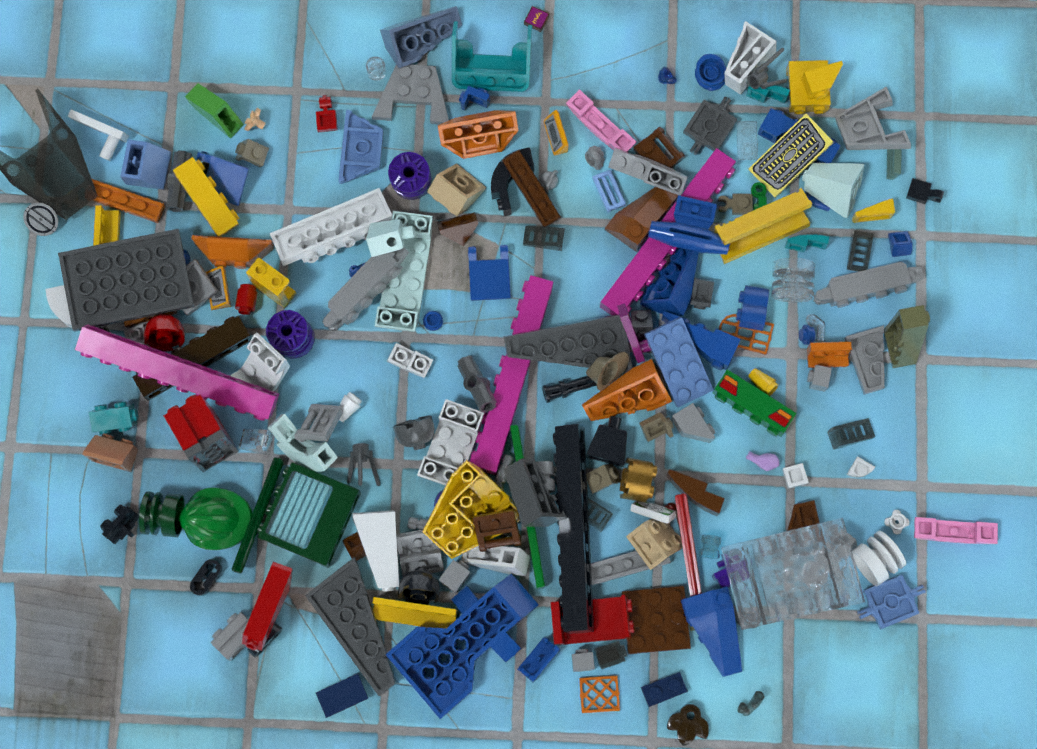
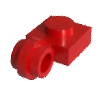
M322 95L319 98V107L323 111H316L318 133L338 131L336 110H329V108H332L331 96Z

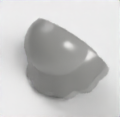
M592 146L585 153V159L591 167H594L596 170H600L603 167L605 159L600 147Z
M557 170L544 172L540 177V184L546 193L555 188L558 183Z

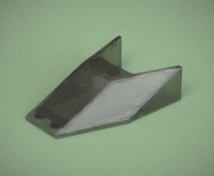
M36 89L35 92L50 133L18 158H12L0 150V171L13 186L37 202L50 206L57 215L67 220L98 197L75 134L41 91Z

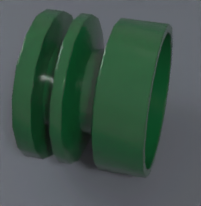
M146 491L139 511L141 534L149 535L151 532V535L157 536L161 528L163 536L178 538L182 531L179 517L182 509L185 507L184 496L168 493L163 500L162 493L156 492L154 495V492Z

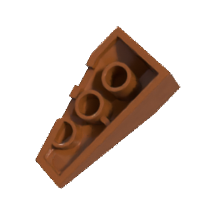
M654 187L617 212L604 230L637 252L648 238L651 221H660L676 201L678 195Z

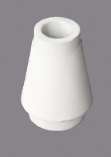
M351 392L344 395L339 405L343 410L339 420L344 423L361 407L362 400Z

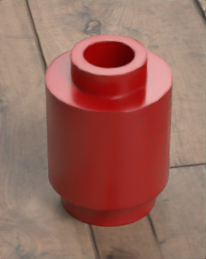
M241 284L237 290L235 309L242 315H250L251 312L255 311L258 292L254 285Z

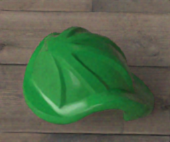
M205 488L196 492L190 498L189 502L182 509L179 519L183 530L192 544L206 550H223L242 542L252 516V510L248 502L233 491L223 488Z

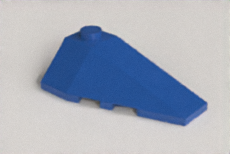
M677 248L675 253L670 256L671 261L667 267L658 272L660 276L655 283H651L646 288L640 301L641 306L662 315L666 311L678 316H684L691 300L699 252Z
M664 311L661 320L668 323L680 316ZM683 318L696 351L705 360L712 363V367L718 370H727L741 339L718 329H715L714 332L709 331L701 323L692 325L688 319Z
M728 587L681 600L690 627L693 626L699 636L697 638L706 646L710 653V658L722 677L742 672L734 606Z

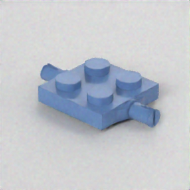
M903 575L883 582L878 587L868 588L863 591L868 607L857 611L858 615L866 613L858 617L861 620L872 615L881 630L920 614L915 604V597L926 593L925 589L917 592L923 589L924 586L921 585L911 589L906 584Z

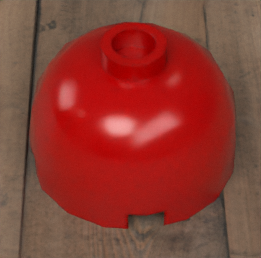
M160 314L154 316L144 328V344H148L163 352L172 351V347L177 345L181 347L185 342L183 325L178 318L172 315Z

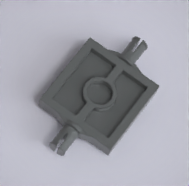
M724 97L719 106L711 104L704 99L684 129L683 134L695 141L689 150L694 155H697L702 146L712 151H715L716 148L719 149L736 124L737 118L725 110L731 102L729 98L727 100V97Z

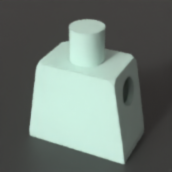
M400 219L370 223L366 240L371 257L404 248L405 239L414 238L415 230L413 225L403 227Z

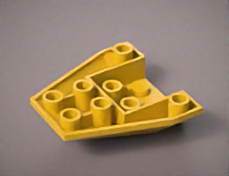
M466 459L451 474L422 532L453 559L479 546L473 516L514 509L517 523L520 519L516 504L510 496L483 470ZM501 534L485 536L486 541L491 540Z

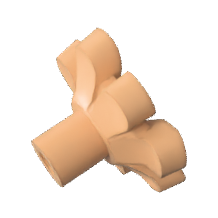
M258 107L255 112L252 110L250 118L246 119L245 124L247 125L244 130L249 131L255 126L263 129L265 126V122L260 120L261 110Z

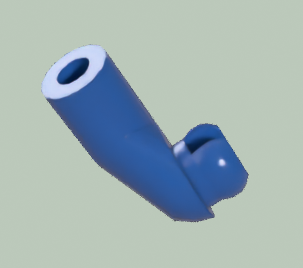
M805 191L807 198L812 202V206L824 211L830 210V207Z

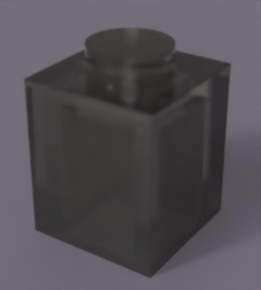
M619 641L594 650L601 670L624 663V657L628 656L624 644L620 645Z

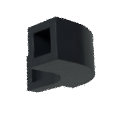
M530 147L519 149L534 172ZM500 161L491 178L492 200H497L498 210H502L504 216L511 215V205L507 189L513 178L503 162Z

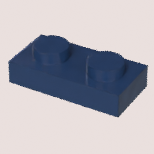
M680 672L641 687L648 708L688 692Z

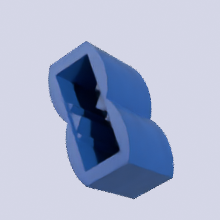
M745 285L744 291H740L738 303H741V309L738 308L736 313V320L739 321L738 327L763 331L769 289Z

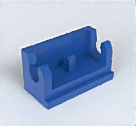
M543 637L517 670L534 683L560 651V648L552 644L546 637Z

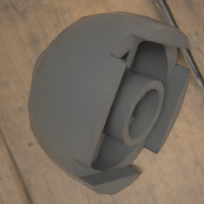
M431 415L418 417L415 420H407L393 427L398 442L405 447H413L414 450L425 448V443L432 439L435 430Z

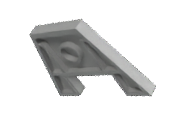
M410 64L398 68L396 65L372 115V120L392 121L393 103L431 105L430 124H442L449 121L436 67Z
M887 87L835 116V122L847 150L911 149V143L905 130L885 135L875 111L893 106Z

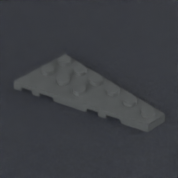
M619 314L503 336L507 357L589 368L598 357L612 358L620 352H626L629 356V362L624 372L626 373L632 369L627 334Z
M354 557L305 596L377 695L381 696L397 682L389 658L386 656L387 652L356 557Z

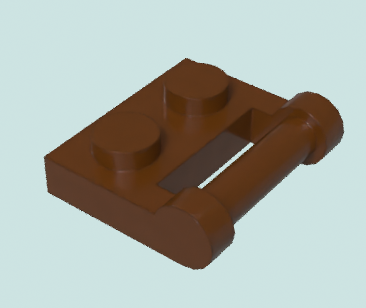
M662 127L655 129L653 133L633 147L636 154L669 168H673L686 157L667 138ZM656 139H659L673 156L671 160L654 142Z
M514 509L473 516L480 552L495 547L513 544L515 546L522 545ZM512 532L511 537L487 541L485 539V536Z

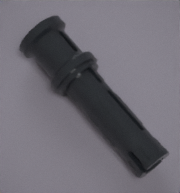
M589 376L568 382L561 380L558 381V384L547 387L544 385L542 386V391L546 403H549L550 400L559 397L567 398L570 393L597 386V383L591 380Z

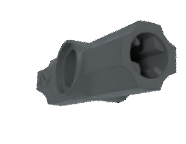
M178 150L174 152L172 172L168 174L167 185L169 192L166 208L173 212H182L185 209L187 192L174 175L173 169L192 158V154L186 151Z
M473 356L462 357L457 361V367L464 378V388L471 392L481 412L492 411L496 407V400L490 390L489 379L483 377Z

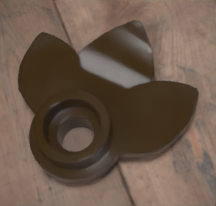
M694 704L684 705L680 712L672 714L667 722V729L677 731L678 740L683 746L690 744L696 736L707 739L709 734L708 723L701 717L700 709ZM688 712L694 713L693 718H688L686 715Z

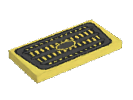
M805 114L748 170L776 198L834 142Z

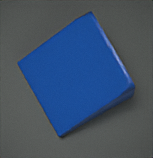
M908 231L888 233L892 257L912 254L913 243Z

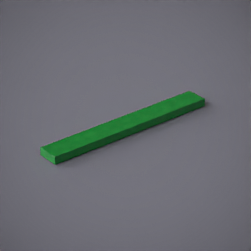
M512 425L510 430L515 461L517 462L520 459H524L519 426ZM526 527L536 589H544L545 584L535 527Z

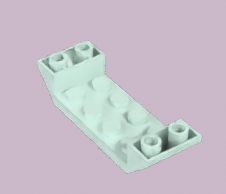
M393 211L392 220L400 219L403 227L413 225L415 237L405 239L404 247L409 253L400 264L403 267L400 274L395 279H392L382 292L380 307L377 308L375 327L415 332L421 310L431 245L433 216Z

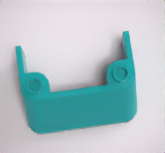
M454 21L452 31V84L458 89H467L468 86L476 89L482 88L491 91L523 92L527 90L530 83L532 25H528L527 42L515 44L512 48V56L473 54L471 42L458 39V22Z

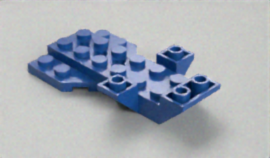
M510 574L495 585L480 599L468 586L464 587L451 599L462 615L447 629L416 627L386 654L439 719H442L473 691L475 661L489 648H492L505 662L522 649L507 632L528 616L539 604L513 574ZM458 640L466 641L465 649H457ZM442 654L450 655L449 663L441 662V659H443L441 657ZM426 668L434 669L433 678L425 676V673H427L425 671Z

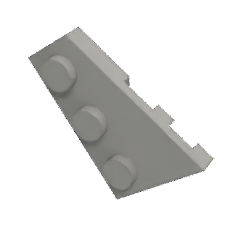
M884 326L844 338L845 342H851L852 350L849 354L864 395L885 388L883 363Z

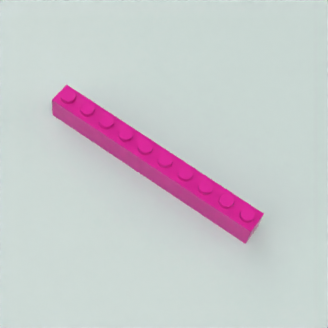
M716 148L681 196L712 203V196L715 193L719 194L723 189L724 180L726 178L730 179L735 173L736 169H734L736 161ZM676 202L661 222H675L673 215ZM649 237L601 300L600 308L613 316L619 314L617 306L625 303L628 313H630L632 310L631 304L634 300L636 302L640 300L644 293L642 291L646 285L648 287L655 279V272L657 270L661 271L667 263L665 259L669 254L673 255L677 247L669 246Z
M530 275L529 281L525 280L522 292H525L523 300L519 299L516 308L519 314L517 318H513L511 324L512 335L541 329L552 293L553 281ZM507 354L501 357L499 367H502L500 375L496 374L493 386H496L493 394L496 400V407L492 411L484 413L482 424H484L483 432L479 431L476 443L479 445L477 451L473 450L470 462L478 466L485 473L497 475L531 360L507 357Z
M91 325L81 328L75 350L81 352L80 355L84 357L99 358L103 364L118 365L120 370L131 372L132 370L137 372L138 376L150 379L151 377L157 379V383L169 386V384L176 386L178 391L184 393L190 391L197 396L201 394L205 400L208 398L215 400V404L223 407L229 405L234 407V410L239 413H251L254 418L262 421L272 417L279 397V393Z

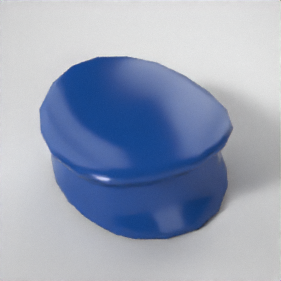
M705 54L700 57L696 64L695 78L702 88L709 91L721 89L725 84L724 73L726 66L724 61L715 54Z

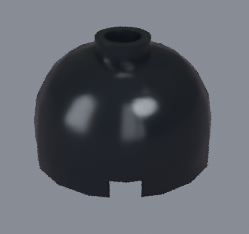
M416 568L406 573L401 579L398 597L400 600L403 597L406 599V602L429 605L431 600H434V603H436L440 599L438 579L425 568Z

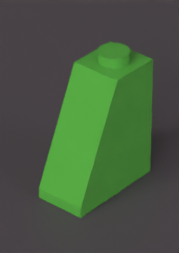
M199 83L185 96L196 111L229 138H232L244 125L226 101Z

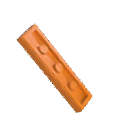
M91 179L84 195L86 199L155 223H159L165 208V204L94 179Z

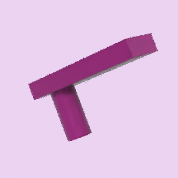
M625 303L618 305L620 319L637 363L644 362L643 353L651 351L647 340L639 342Z

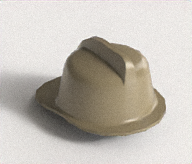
M620 352L612 358L598 357L587 369L586 374L597 383V389L602 391L625 371L629 362V356L626 352Z

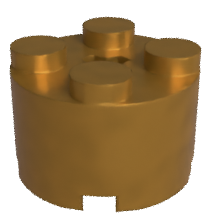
M627 458L625 463H628L627 469L623 468L621 475L620 491H623V494L620 495V498L645 503L649 498L653 497L654 486H651L652 478L656 477L657 466L653 465V462Z

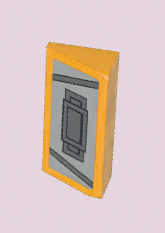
M554 110L544 119V126L553 155L556 156L567 153L569 145L559 112Z
M224 266L206 271L219 290L218 293L209 299L211 310L231 307Z

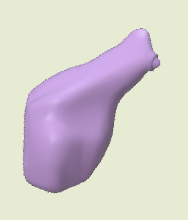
M750 451L746 456V459L752 461L765 471H770L779 466V458L775 454L765 453L757 455Z

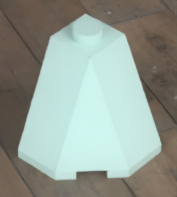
M812 163L810 168L804 171L802 181L805 182L804 190L841 216L848 218L856 201L854 198L862 182L864 164Z

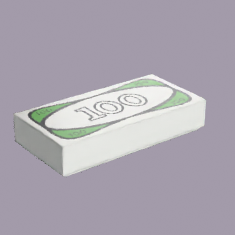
M635 501L631 504L630 509L631 512L666 524L675 519L677 511L647 501L645 503Z

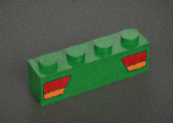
M728 369L712 393L715 395L716 400L723 404L725 402L730 404L735 412L741 415L744 413L750 417L749 420L758 426L760 424L767 428L766 431L775 437L777 435L782 437L797 414Z

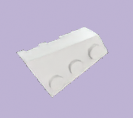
M745 21L735 50L724 73L725 85L741 95L749 86L748 76L776 53V40Z

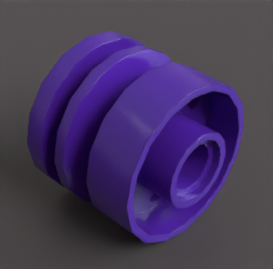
M404 152L394 157L389 164V180L397 195L403 199L415 200L427 194L432 184V176L429 165L424 157L418 153Z
M282 310L274 314L268 321L266 337L269 344L282 356L290 359L301 358L312 349L315 342L314 330L298 312Z

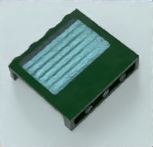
M291 462L290 466H286L282 477L284 480L282 484L278 485L274 492L276 498L273 504L270 503L266 510L267 518L265 522H261L257 531V534H259L258 538L261 541L269 542L329 568L361 492L354 487Z

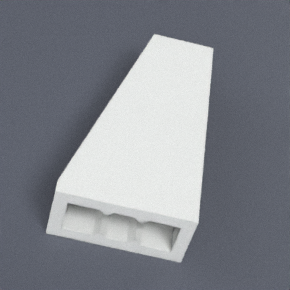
M395 511L352 513L353 521L377 587L382 588V591H394V587H399Z

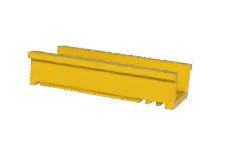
M800 188L798 193L794 192L735 218L732 222L724 223L721 227L719 224L716 225L715 233L719 235L724 246L730 243L727 255L720 254L723 263H729L810 227V222L803 211L811 208L812 202L807 198L803 189Z

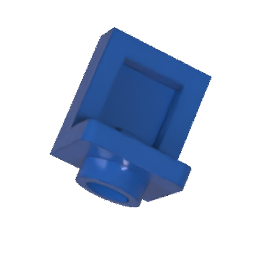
M468 86L466 92L462 91L459 98L461 109L466 110L469 101L488 108L490 94L482 88L476 89Z

